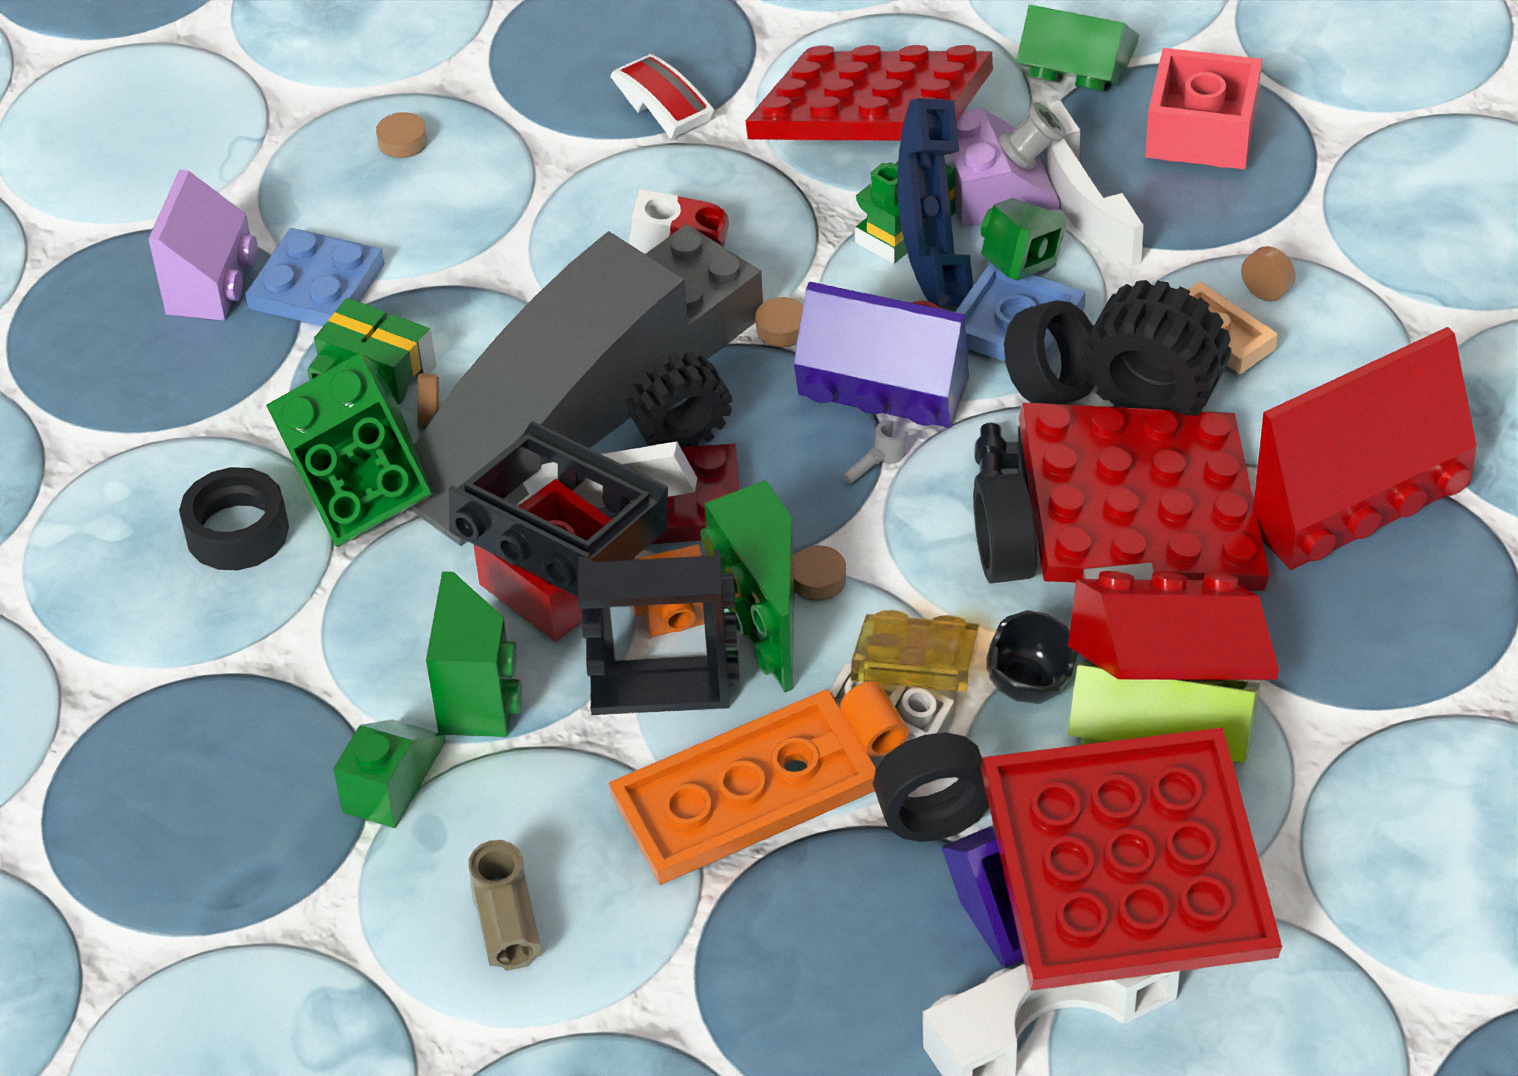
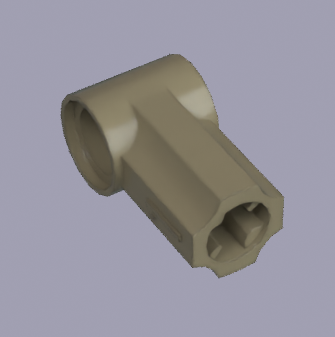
M490 840L475 848L469 858L473 902L478 911L489 965L502 967L506 971L527 967L530 961L541 955L542 950L525 880L523 856L520 850L510 842ZM495 878H505L500 881H491Z

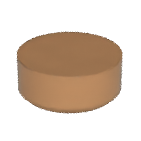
M399 112L388 115L376 127L379 149L391 157L405 158L413 156L420 152L427 143L425 123L422 118L413 113Z
M1264 246L1258 248L1243 261L1241 267L1242 279L1248 290L1256 297L1265 301L1278 300L1295 283L1296 275L1293 264L1282 251L1274 247Z
M777 297L762 303L755 315L758 337L763 342L772 346L785 347L796 344L803 304L787 297Z
M418 374L417 427H427L439 410V377H437V374Z
M816 545L806 547L793 556L794 585L797 594L810 600H825L836 596L842 591L846 584V562L837 550L827 546Z

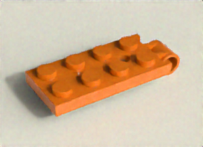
M876 681L864 682L852 688L841 700L840 709L834 695L828 689H825L608 782L610 795L659 885H662L874 792L873 779L876 767L869 757L887 755L907 740L909 729L881 684ZM794 760L802 761L807 765L806 769L797 772L787 771L785 766Z

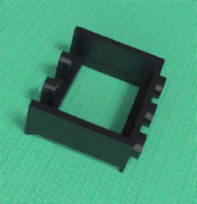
M532 421L524 434L458 488L453 485L449 488V532L578 597V557L582 556L594 562L633 560L666 531L668 486ZM542 456L558 464V481L573 491L587 478L603 486V504L610 512L618 513L620 510L622 511L586 541L504 500V498L541 469Z
M720 549L714 550V556L710 557L698 556L594 562L582 556L578 557L579 609H582L583 638H586L587 676H590L591 715L730 708L729 685L740 684L738 650H727V647H737L736 612H724V609L735 608L733 573H722ZM703 603L707 656L616 661L610 607Z

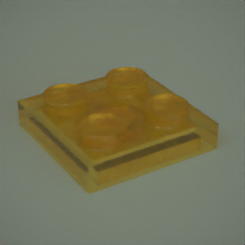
M895 610L880 611L875 615L866 614L852 657L851 681H876L886 685L967 692L978 647L979 624L966 623L964 619L951 615L937 616L932 620L909 618L907 614Z

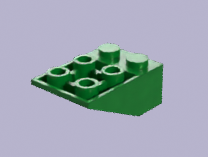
M361 352L266 404L336 547H340L433 495L402 412L378 365Z
M767 480L705 503L706 528L701 529V539L708 557L714 556V550L720 549L722 573H733L735 608L728 609V612H736L737 634L741 637L748 636L753 644L754 655L760 669L765 675L772 673L786 693L793 690L795 585L792 518Z

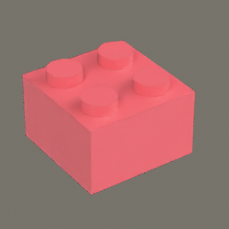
M1163 48L1148 111L1145 158L1246 170L1258 108L1262 59Z

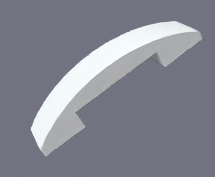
M1060 100L1051 102L1049 110L1061 121L1066 130V137L1059 142L1054 140L1047 147L1046 159L1047 174L1058 196L1061 209L1068 216L1072 224L1100 249L1131 266L1140 264L1142 259L1143 223L1123 193L1106 198L1101 196L1079 162L1080 129Z

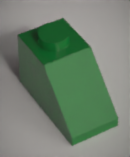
M1015 198L993 204V207L985 214L981 225V236L985 238L981 254L1008 278L1017 281L1056 265L1068 216Z
M393 719L359 725L333 768L342 813L396 828L446 743L445 735Z

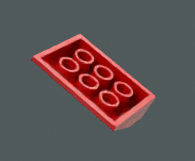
M1449 327L1441 329L1263 412L1253 514L1258 519L1262 541L1290 571L1310 561L1321 560L1331 551L1353 540L1364 539L1373 534L1378 528L1401 517H1410L1422 507L1447 495H1455L1470 484L1477 445L1456 337Z

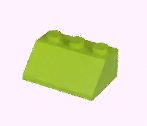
M1085 659L1077 665L1067 735L1081 737L1080 745L1223 727L1233 765L1234 762L1245 763L1248 758L1261 683L1244 680H1118L1088 659Z

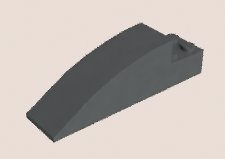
M687 224L646 254L610 231L606 232L570 262L532 298L456 384L414 444L433 495L408 509L458 545L462 546L467 541L449 532V488L452 485L457 488L519 439L532 421L587 448L594 446L631 418L628 413L629 409L626 406V398L632 397L628 390L632 383L641 385L637 376L642 370L649 374L655 370L651 363L660 359L663 365L669 363L668 355L677 353L682 360L685 352H693L697 358L701 354L708 359L756 323V311L763 303L762 271ZM541 456V464L553 462ZM522 483L504 500L516 505L527 497L529 492Z

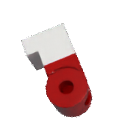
M639 189L631 217L629 244L646 254L687 224L724 247L729 218L722 208L710 202Z

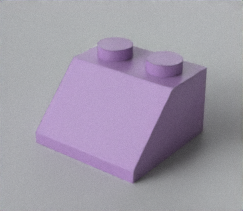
M984 108L964 111L956 122L959 152L945 155V164L954 168L955 212L961 226L967 227L982 224L985 214L993 207V204L1010 198H1015L1048 210L1059 209L1060 201L1039 155L1035 158L1036 165L1031 170L1022 169L1001 148L998 141L999 137L1004 132L1011 133L1015 127Z
M179 170L148 238L166 315L225 321L233 301H238L241 297L243 276L247 266H253L255 263L257 239L254 235H250L246 213L192 172Z

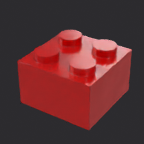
M554 479L518 506L586 541L612 520L557 479ZM473 544L479 584L554 642L582 622V609H579L577 596Z

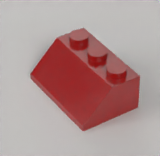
M1101 571L1099 572V579H1076L1068 647L1118 680H1277L1279 671L1260 597L1239 585V578L1236 576L1208 572L1204 574L1203 580H1187V577L1177 573L1153 572L1151 580H1137L1128 573Z

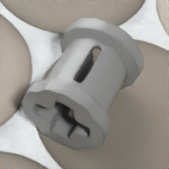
M1034 103L1029 107V116L1011 133L1004 132L998 139L1001 148L1006 152L1007 156L1022 169L1031 170L1036 165L1035 158L1054 140L1059 142L1066 137V130L1061 121L1047 107L1040 103Z

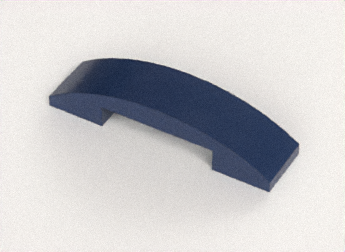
M916 98L910 100L899 148L898 203L901 228L910 264L927 301L936 304L939 308H958L973 287L970 255L955 254L945 155L959 152L954 100Z

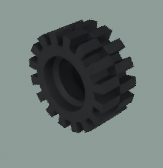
M685 352L681 360L677 353L668 355L669 363L663 365L660 359L651 363L655 370L650 374L642 370L637 376L641 385L631 384L628 391L632 397L626 398V406L629 409L630 417L648 446L676 441L680 447H683V445L688 447L698 446L697 440L702 437L707 442L715 437L711 432L713 428L722 430L726 422L722 416H730L732 407L729 403L733 402L732 396L711 362L709 363L706 357L700 354L697 358L693 352ZM685 398H688V399H687L685 402H683L681 405H679V406H677V407H675V408L670 409L671 407H673V406H674L676 403H678L679 401H681V400H683V399H685Z

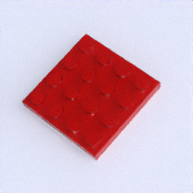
M828 45L810 47L803 52L745 120L747 140L901 141L902 129L910 100L916 98L954 100L957 122L993 71L992 51H976V48L971 45L953 46L946 51H928V47L923 45L906 46L899 51H881V48L876 45L860 46L852 51H834V47Z
M1022 402L1018 419L1044 581L1076 583V579H1083L1084 569L1152 563L1154 572L1177 573L1187 577V580H1203L1205 573L1218 572L1238 577V584L1248 590H1265L1270 575L1258 519L1253 514L1254 500L1235 413L1201 411L1197 416H1188L1173 410Z
M1223 727L983 757L981 773L1031 991L1279 957L1282 943Z

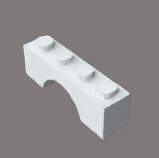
M1025 964L1014 969H1002L992 974L984 983L959 995H946L937 1000L931 1008L923 1011V1048L942 1076H1016L1017 1040L1023 1030L1039 1016L1057 1009L1079 1007L1102 1012L1124 1025L1176 1000L1180 971L1031 991Z

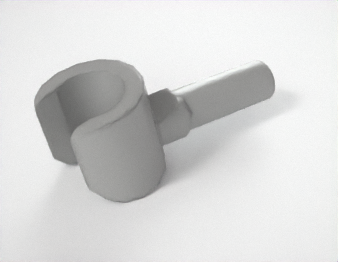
M890 420L880 422L876 426L873 448L842 474L843 480L851 485L870 468L880 462L888 464L900 462L904 458L908 432L905 431L898 437H892L894 423Z

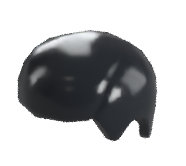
M1029 610L1007 616L1003 619L990 643L986 657V670L989 673V679L998 691L1017 702L1042 704L1061 694L1073 674L1078 656L1076 651L1068 647L1069 628L1050 614Z

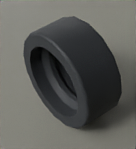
M1055 300L1028 307L1016 313L1007 326L1004 340L1005 364L1012 383L1021 396L1031 403H1070L1089 395L1095 387L1090 385L1086 379L1085 374L1088 370L1082 367L1081 357L1084 353L1082 348L1093 325L1084 311L1073 303ZM1046 328L1049 329L1055 338L1060 351L1061 372L1059 380L1050 369L1045 355L1044 338Z
M229 467L210 472L191 485L183 495L179 508L189 552L200 563L217 570L238 571L258 566L277 553L285 543L289 529L280 486L268 474L252 468ZM234 506H253L265 511L259 521L247 528L232 532L214 531L203 526L212 515Z
M1020 473L978 478L974 482L973 490L974 521L979 556L987 581L992 584L1031 579L1036 573L1037 544L1033 509L1025 479Z
M944 732L922 735L902 743L889 752L876 768L873 779V787L889 830L902 839L925 842L944 839L961 833L978 822L989 809L981 773L983 759L978 746L965 736ZM944 778H958L952 785L929 796L909 797L910 793L929 782Z

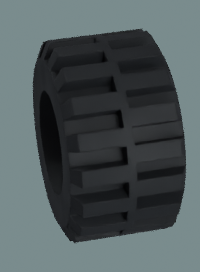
M1147 280L1136 281L1133 287L1126 284L1120 287L1116 294L1111 295L1084 342L1082 348L1084 353L1081 357L1082 367L1088 370L1085 377L1090 385L1098 388L1096 394L1103 401L1109 400L1114 404L1113 407L1173 410L1182 415L1197 416L1203 407L1206 406L1231 357L1232 348L1228 346L1231 338L1229 331L1221 328L1224 323L1223 319L1218 313H1212L1208 309L1210 304L1201 297L1199 299L1189 295L1190 290L1181 286L1175 289L1170 287L1169 282L1158 280L1155 285H1151Z

